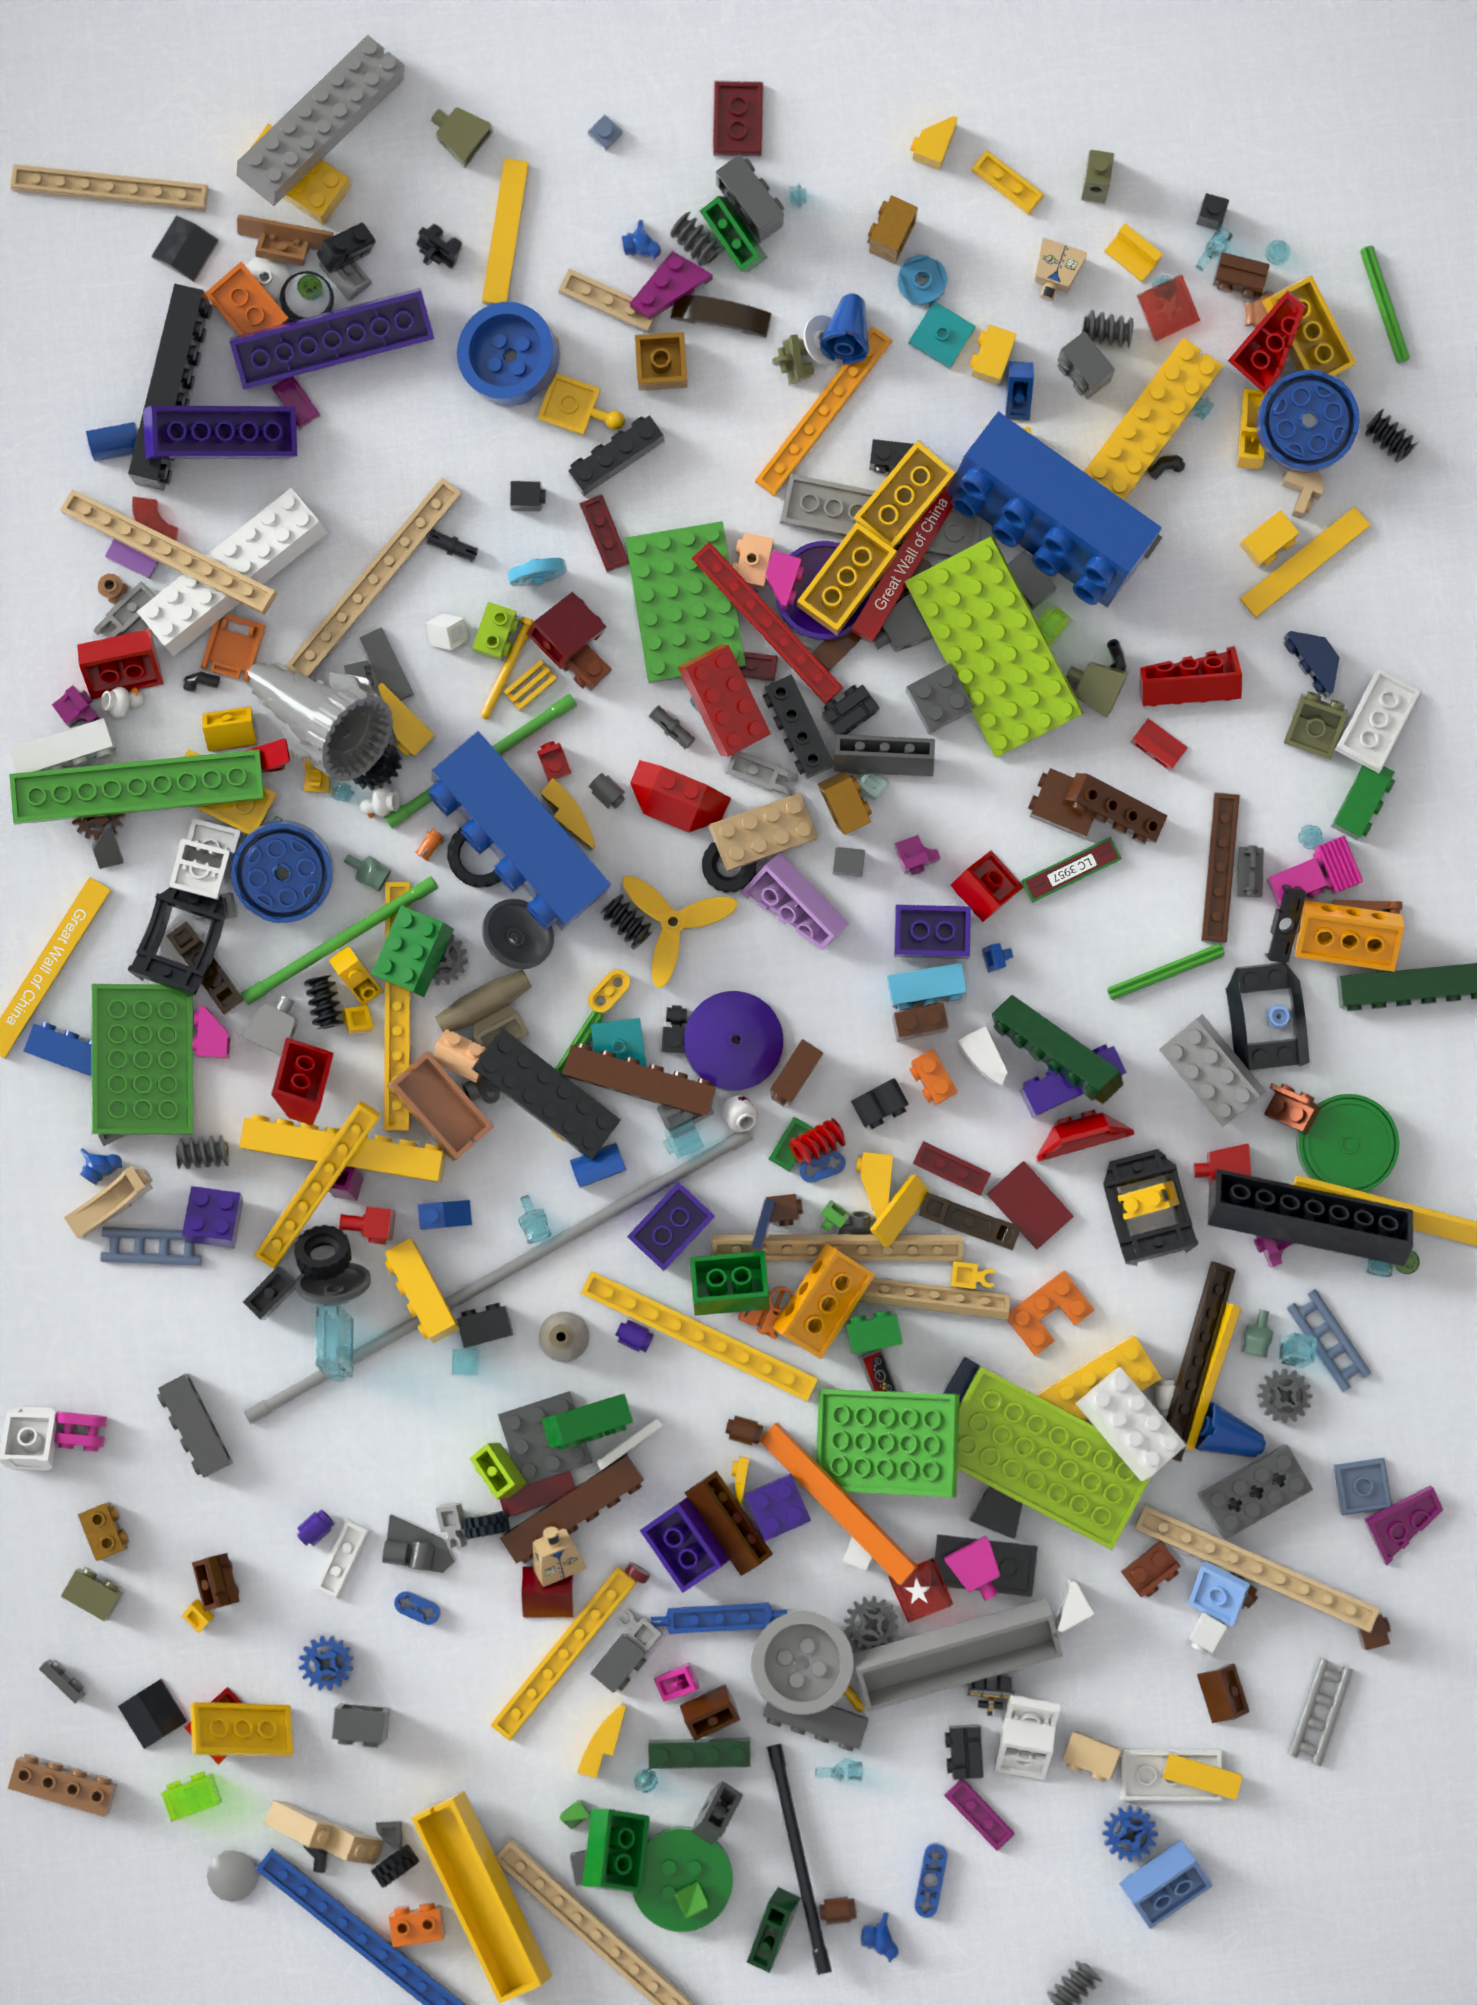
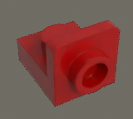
M554 741L540 746L541 750L537 751L548 782L552 778L556 780L572 774L560 743L555 744Z

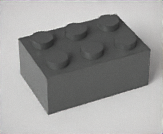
M739 154L716 171V186L728 198L757 241L761 243L783 227L784 207L777 197L773 199L769 194L770 188L763 178L758 179L754 174L755 168L748 158L744 160Z

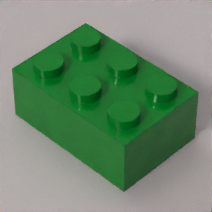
M401 905L371 974L385 982L425 997L454 928L442 921Z
M765 1251L690 1257L695 1316L770 1309Z
M887 1310L874 1313L875 1318L866 1320L865 1315L849 1318L850 1323L845 1324L851 1354L902 1345L897 1314L891 1315V1311Z
M624 1393L543 1418L541 1422L549 1448L558 1446L560 1451L581 1445L580 1439L582 1443L603 1438L604 1435L607 1436L627 1430L626 1425L633 1423V1419Z
M591 1809L582 1887L622 1893L642 1892L649 1815L612 1809Z

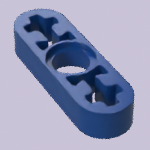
M931 1843L924 1851L914 1902L917 1914L923 1918L932 1917L938 1909L947 1862V1851L940 1843ZM935 1848H938L939 1853L943 1855L936 1862V1867H941L940 1871L935 1868H926V1864L932 1866L933 1860L929 1856V1852H934ZM928 1873L937 1875V1885L927 1887L923 1882L925 1875ZM921 1889L929 1893L936 1892V1896L930 1894L929 1902L933 1905V1908H928L927 1912H923L922 1907L919 1906V1903H924L926 1897L925 1893L921 1894Z

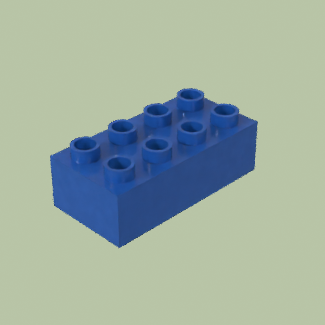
M999 411L964 455L947 492L953 497L951 503L960 514L970 519H974L978 515L993 526L992 533L1002 544L1008 547L1020 545L1034 555L1032 561L1041 572L1049 576H1056L1059 573L1074 584L1072 589L1082 601L1090 605H1096L1100 602L1107 608L1140 565L1162 529L1161 526Z
M479 731L432 769V781L434 784L428 789L430 799L446 817L456 809L467 821L461 827L463 837L479 855L490 847L501 860L494 866L495 869L493 871L512 893L521 885L534 899L527 904L528 907L526 909L545 931L554 923L562 931L608 891L611 886L609 881Z

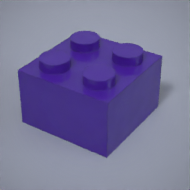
M191 1186L182 1231L185 1242L235 1249L243 1206L241 1193Z
M791 1473L745 1493L747 1502L765 1541L811 1521Z

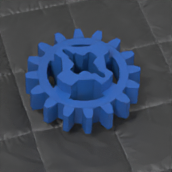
M324 1635L320 1636L319 1643L312 1639L310 1641L312 1647L304 1646L303 1648L307 1654L299 1656V1659L304 1661V1664L299 1666V1670L306 1671L302 1678L311 1679L310 1687L317 1683L319 1691L323 1689L324 1685H327L328 1690L332 1691L334 1683L341 1687V1678L348 1680L350 1677L346 1672L353 1671L354 1669L353 1666L348 1665L349 1662L354 1660L353 1656H347L351 1648L347 1647L344 1649L342 1647L344 1640L335 1643V1636L333 1635L329 1638V1641H326ZM323 1646L332 1647L329 1652L322 1653L320 1650H317V1648ZM339 1653L343 1659V1668L338 1664L337 1656ZM327 1657H329L331 1659L330 1665L332 1666V1668L328 1666L326 1669H324L322 1667L323 1661H321V1658L325 1660ZM310 1658L315 1662L316 1670L314 1673L310 1667ZM325 1674L336 1676V1678L330 1680L321 1679Z
M1128 1805L1127 1811H1123L1121 1807H1118L1119 1814L1115 1815L1110 1812L1111 1822L1104 1821V1824L1108 1827V1830L1102 1831L1104 1836H1108L1104 1844L1105 1846L1112 1845L1109 1852L1111 1854L1118 1852L1119 1860H1122L1124 1855L1127 1856L1129 1862H1132L1133 1856L1142 1860L1141 1853L1145 1852L1150 1855L1148 1846H1156L1152 1837L1158 1836V1833L1151 1829L1156 1826L1155 1821L1148 1822L1151 1816L1149 1813L1141 1815V1807H1138L1136 1811H1133L1131 1805ZM1129 1817H1136L1142 1823L1135 1824L1130 1821ZM1120 1821L1119 1830L1113 1834L1115 1825ZM1127 1828L1136 1831L1133 1833L1134 1838L1129 1839L1127 1836H1124L1127 1834ZM1147 1833L1144 1843L1140 1846L1139 1842L1142 1835ZM1125 1843L1130 1846L1131 1850L1122 1849L1117 1844Z

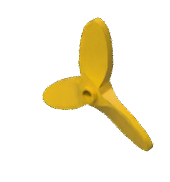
M624 876L622 881L624 890L633 903L646 915L659 922L662 927L652 958V980L657 988L664 987L674 972L679 955L680 933L684 929L700 928L714 924L731 915L738 905L737 901L733 898L714 897L692 903L680 911L672 910L666 900L643 880L635 876ZM676 919L678 923L676 926H670L668 924L669 921Z

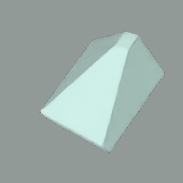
M865 773L858 782L862 789V792L858 794L861 797L876 800L889 782L877 774Z

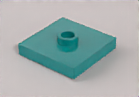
M934 301L908 344L950 369L976 326Z
M640 1017L590 1023L594 1052L601 1054L602 1050L610 1051L616 1054L615 1058L625 1061L626 1057L634 1058L640 1061L639 1065L647 1067Z

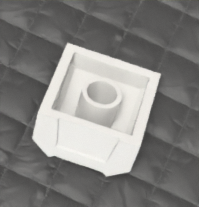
M986 1026L959 1039L957 1044L970 1064L990 1082L1001 1087L1008 1071Z
M18 1407L7 1411L0 1449V1462L4 1467L14 1470L44 1471L53 1468L56 1447L55 1432L57 1430L56 1411L50 1407Z

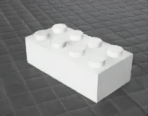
M1121 1367L1109 1373L1075 1403L1141 1482L1154 1475L1186 1446Z

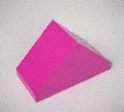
M690 1662L653 1678L663 1702L699 1689V1683Z

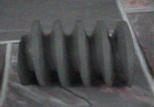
M687 212L674 224L670 236L677 238L678 245L685 244L684 251H691V258H698L697 264L699 266L709 264L719 256L724 246L715 248L718 240L713 239L709 242L708 239L711 232L702 234L704 225L695 227L698 219L695 217L689 221L688 217L691 212Z
M1091 310L1088 316L1085 315L1081 333L1085 331L1089 334L1092 341L1098 336L1100 344L1108 338L1110 346L1113 345L1115 340H1118L1120 348H1122L1126 341L1128 342L1129 349L1134 321L1130 317L1125 324L1124 317L1120 315L1115 322L1114 314H1110L1107 320H1105L1104 312H1100L1098 317L1095 318V311Z
M223 1135L219 1136L218 1142L214 1141L213 1136H209L208 1143H205L203 1137L200 1136L198 1144H195L193 1138L190 1137L187 1145H185L183 1138H179L178 1145L176 1146L178 1170L181 1168L182 1162L186 1169L191 1168L192 1162L196 1168H200L202 1161L206 1168H209L212 1160L215 1166L219 1167L222 1159L225 1165L229 1166V1146L225 1142Z
M1076 1961L1075 1965L1078 1971L1069 1968L1068 1972L1071 1978L1062 1976L1061 1980L1064 1985L1061 1986L1055 1983L1054 1987L1057 1993L1048 1991L1047 1995L1054 2005H1073L1072 2002L1080 2005L1082 2000L1079 1995L1089 1996L1086 1987L1095 1990L1096 1985L1093 1980L1095 1979L1099 1982L1103 1980L1086 1963L1083 1964Z

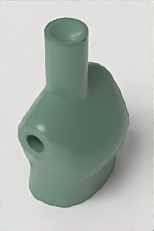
M348 854L344 860V863L357 870L355 878L358 882L372 887L377 892L381 890L391 873V869L384 867L371 856L360 861Z
M1260 1309L1256 1324L1246 1326L1244 1345L1241 1352L1267 1358L1268 1349L1274 1334L1272 1330L1266 1327L1269 1311Z

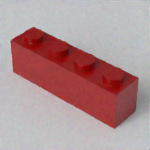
M1235 646L1227 647L1226 652L1219 654L1215 650L1206 652V657L1193 659L1192 656L1184 657L1183 660L1175 664L1171 661L1140 667L1139 693L1142 706L1180 705L1192 702L1205 703L1208 701L1241 699L1242 671Z

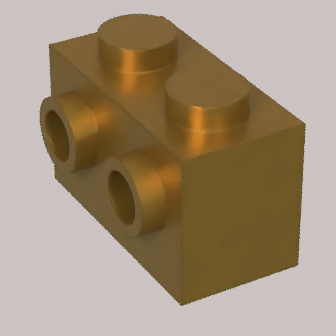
M110 1502L77 1514L96 1561L128 1549L127 1543H129V1538L125 1529H120L117 1520L120 1519L115 1505L111 1506Z

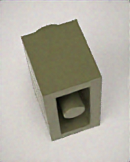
M84 1567L83 1570L80 1568L75 1570L60 1597L102 1621L108 1620L123 1595L118 1590L120 1586L110 1580L101 1581L96 1578L98 1574L87 1567Z

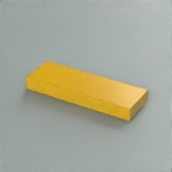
M988 150L984 152L971 169L974 174L1027 215H1030L1044 197L1041 191Z
M911 1174L870 1228V1231L884 1247H890L924 1201L927 1192L930 1193L917 1175Z
M1169 1753L1162 1778L1236 1800L1243 1775Z

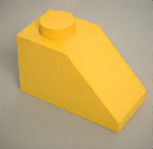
M952 116L923 129L919 138L914 137L910 151H913L912 160L940 170L957 126L958 117Z

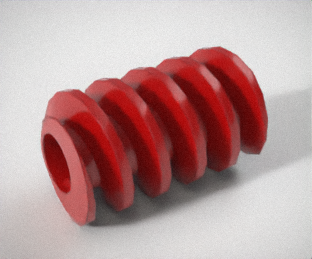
M831 1118V1121L826 1120L822 1125L818 1124L815 1126L814 1130L809 1129L806 1131V1134L798 1135L797 1139H790L789 1146L794 1158L799 1163H802V1160L810 1165L812 1164L811 1156L819 1160V1151L827 1156L829 1155L828 1147L836 1151V1142L842 1147L846 1145L839 1123L834 1118Z

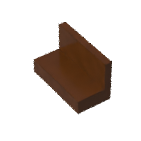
M1235 1663L1225 1665L1213 1671L1197 1674L1212 1723L1233 1720L1250 1712Z

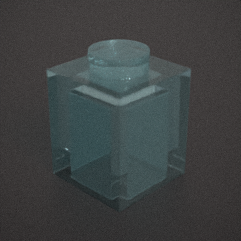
M691 1119L664 1131L667 1137L663 1141L669 1155L674 1153L677 1160L705 1147Z
M1292 1333L1282 1338L1279 1363L1298 1368L1314 1363L1317 1338L1299 1333Z
M452 1349V1374L479 1375L480 1350Z

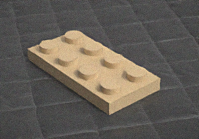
M800 793L714 822L708 826L727 872L818 839Z

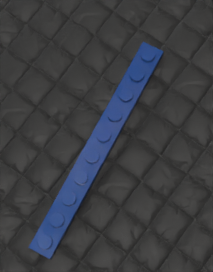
M273 1848L255 1869L421 2004L467 2005Z

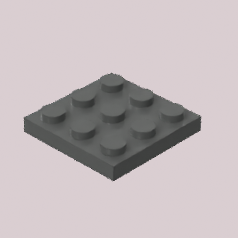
M570 1391L498 1414L512 1461L527 1484L593 1463L587 1442L582 1443L581 1439V1445L560 1451L558 1446L549 1448L541 1419L575 1409Z

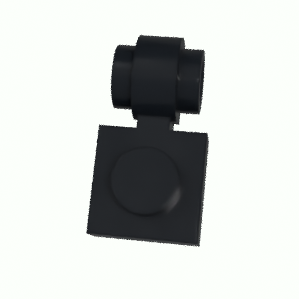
M680 1005L667 1007L666 1022H671L672 1027H663L661 1052L685 1053L683 1045L685 1028H680L681 1023H686L687 1008H682Z

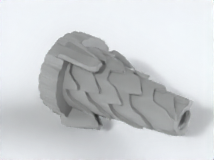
M277 662L274 664L270 663L269 665L266 663L253 664L248 670L250 686L253 689L252 693L264 701L262 704L285 723L281 731L300 760L310 759L309 761L312 765L334 780L350 781L369 771L384 753L392 733V712L389 710L388 704L372 691L371 681L368 679L332 671L328 675L330 687L321 680L313 681L298 670L294 673Z

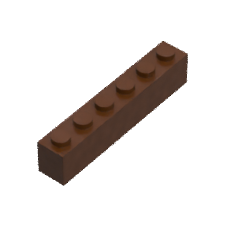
M578 1043L577 1047L571 1045L563 1071L565 1077L708 1118L716 1092V1087L712 1086L711 1081L698 1078L696 1082L689 1080L688 1075L682 1072L674 1071L672 1075L663 1072L664 1068L658 1065L650 1064L648 1068L639 1065L640 1061L634 1058L626 1057L624 1061L615 1058L616 1054L610 1051L602 1050L600 1054L593 1052L592 1047L586 1044Z
M625 1454L576 1486V1489L570 1493L563 1495L556 1502L550 1503L510 1529V1531L501 1535L500 1539L515 1563L517 1564L522 1561L525 1564L533 1559V1542L544 1537L543 1532L546 1528L566 1529L569 1535L578 1529L577 1524L581 1521L586 1520L587 1523L600 1515L598 1510L604 1506H607L609 1509L621 1501L619 1497L624 1493L628 1492L631 1495L642 1487L640 1483L644 1481V1478L629 1455Z

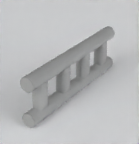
M1322 1658L1319 1659L1288 1755L1296 1758L1299 1751L1314 1755L1312 1763L1318 1766L1322 1765L1353 1669L1343 1667L1342 1673L1327 1669L1329 1661ZM1324 1678L1338 1683L1334 1697L1319 1693ZM1315 1703L1330 1707L1325 1722L1311 1717ZM1307 1727L1322 1731L1317 1746L1303 1741Z

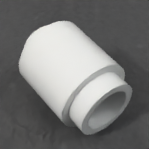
M1160 1380V1385H1155L1156 1409L1159 1410L1162 1416H1167L1176 1386L1175 1380Z

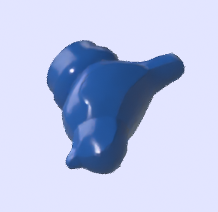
M643 220L638 221V227L633 234L627 233V235L622 236L625 255L634 256L638 254L641 257L650 256L656 259L661 254L660 245L653 241L644 231Z
M84 1148L80 1149L86 1160V1165L82 1167L83 1170L80 1175L94 1185L102 1181L103 1176H109L115 1169L123 1168L122 1159L117 1154H90Z
M884 1912L881 1921L876 1926L872 1924L869 1926L863 1925L861 1946L867 1947V1949L873 1948L876 1953L884 1955L888 1962L891 1963L898 1956L899 1949L893 1942L887 1927L888 1913Z

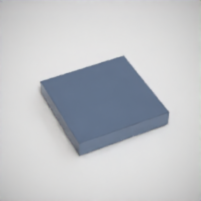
M1383 1457L1333 1465L1341 1515L1381 1510L1392 1505L1385 1459Z

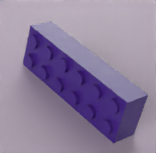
M151 405L143 409L145 459H290L298 456L295 406Z

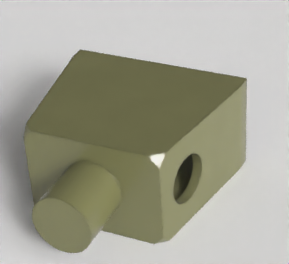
M456 107L449 116L438 109L431 118V121L440 127L436 133L437 140L464 168L467 167L493 133L492 125L489 122L459 107Z
M1098 150L1089 151L1081 200L1105 204L1110 186L1114 153ZM1091 187H1099L1101 190H1093Z
M1089 662L1085 672L1071 666L1066 679L1078 685L1075 691L1076 698L1107 718L1129 672Z

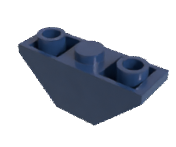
M1295 631L1288 632L1284 636V646L1291 655L1295 654L1299 659L1298 665L1305 675L1309 674L1313 679L1312 685L1319 695L1323 694L1325 698L1329 697L1334 692L1340 657L1326 637Z

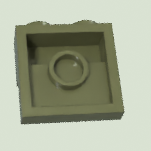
M1309 691L1306 695L1301 694L1285 736L1284 744L1331 760L1348 716V710L1344 709L1345 704L1336 700H1331L1330 703L1321 701L1320 695Z

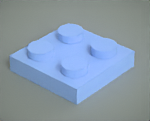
M1204 1561L1199 1570L1188 1605L1233 1627L1238 1620L1250 1583Z

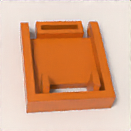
M226 614L212 627L201 663V669L207 670L210 661L212 662L210 671L240 679L242 671H245L243 681L249 682L248 670L256 662L266 626ZM229 621L250 627L249 636L227 630Z

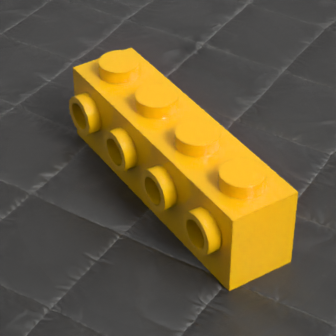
M412 1238L384 1252L388 1259L384 1261L391 1275L396 1274L399 1281L395 1284L401 1295H407L410 1303L406 1305L413 1318L418 1317L421 1323L418 1325V1329L423 1338H429L435 1343L459 1330L460 1328Z

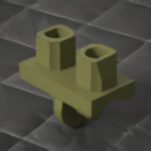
M798 334L790 335L789 339L782 342L783 347L778 348L779 356L773 358L772 363L775 366H780L781 373H787L789 385H794L803 379L813 376L814 367L812 362L802 363L801 355L809 354L806 350L804 339H798Z

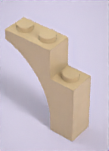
M130 1166L109 1186L66 1215L64 1219L75 1236L82 1239L131 1207L130 1203L153 1189L150 1184L153 1180L145 1168Z
M273 1800L264 1822L265 1825L307 1847L324 1849L350 1862L375 1865L384 1843L378 1837L332 1823L284 1801Z

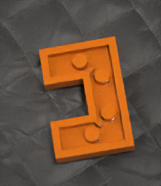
M1064 1270L1009 1312L1007 1321L1034 1356L1055 1341L1040 1322L1046 1315L1060 1306L1073 1325H1076L1094 1311L1093 1307Z

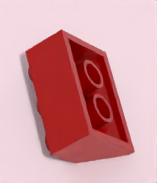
M150 629L77 644L79 667L91 699L102 698L105 691H112L116 687H123L130 692L134 687L139 690L164 684L156 645Z
M286 1037L271 1095L288 1118L313 1126L322 1104L334 1053Z

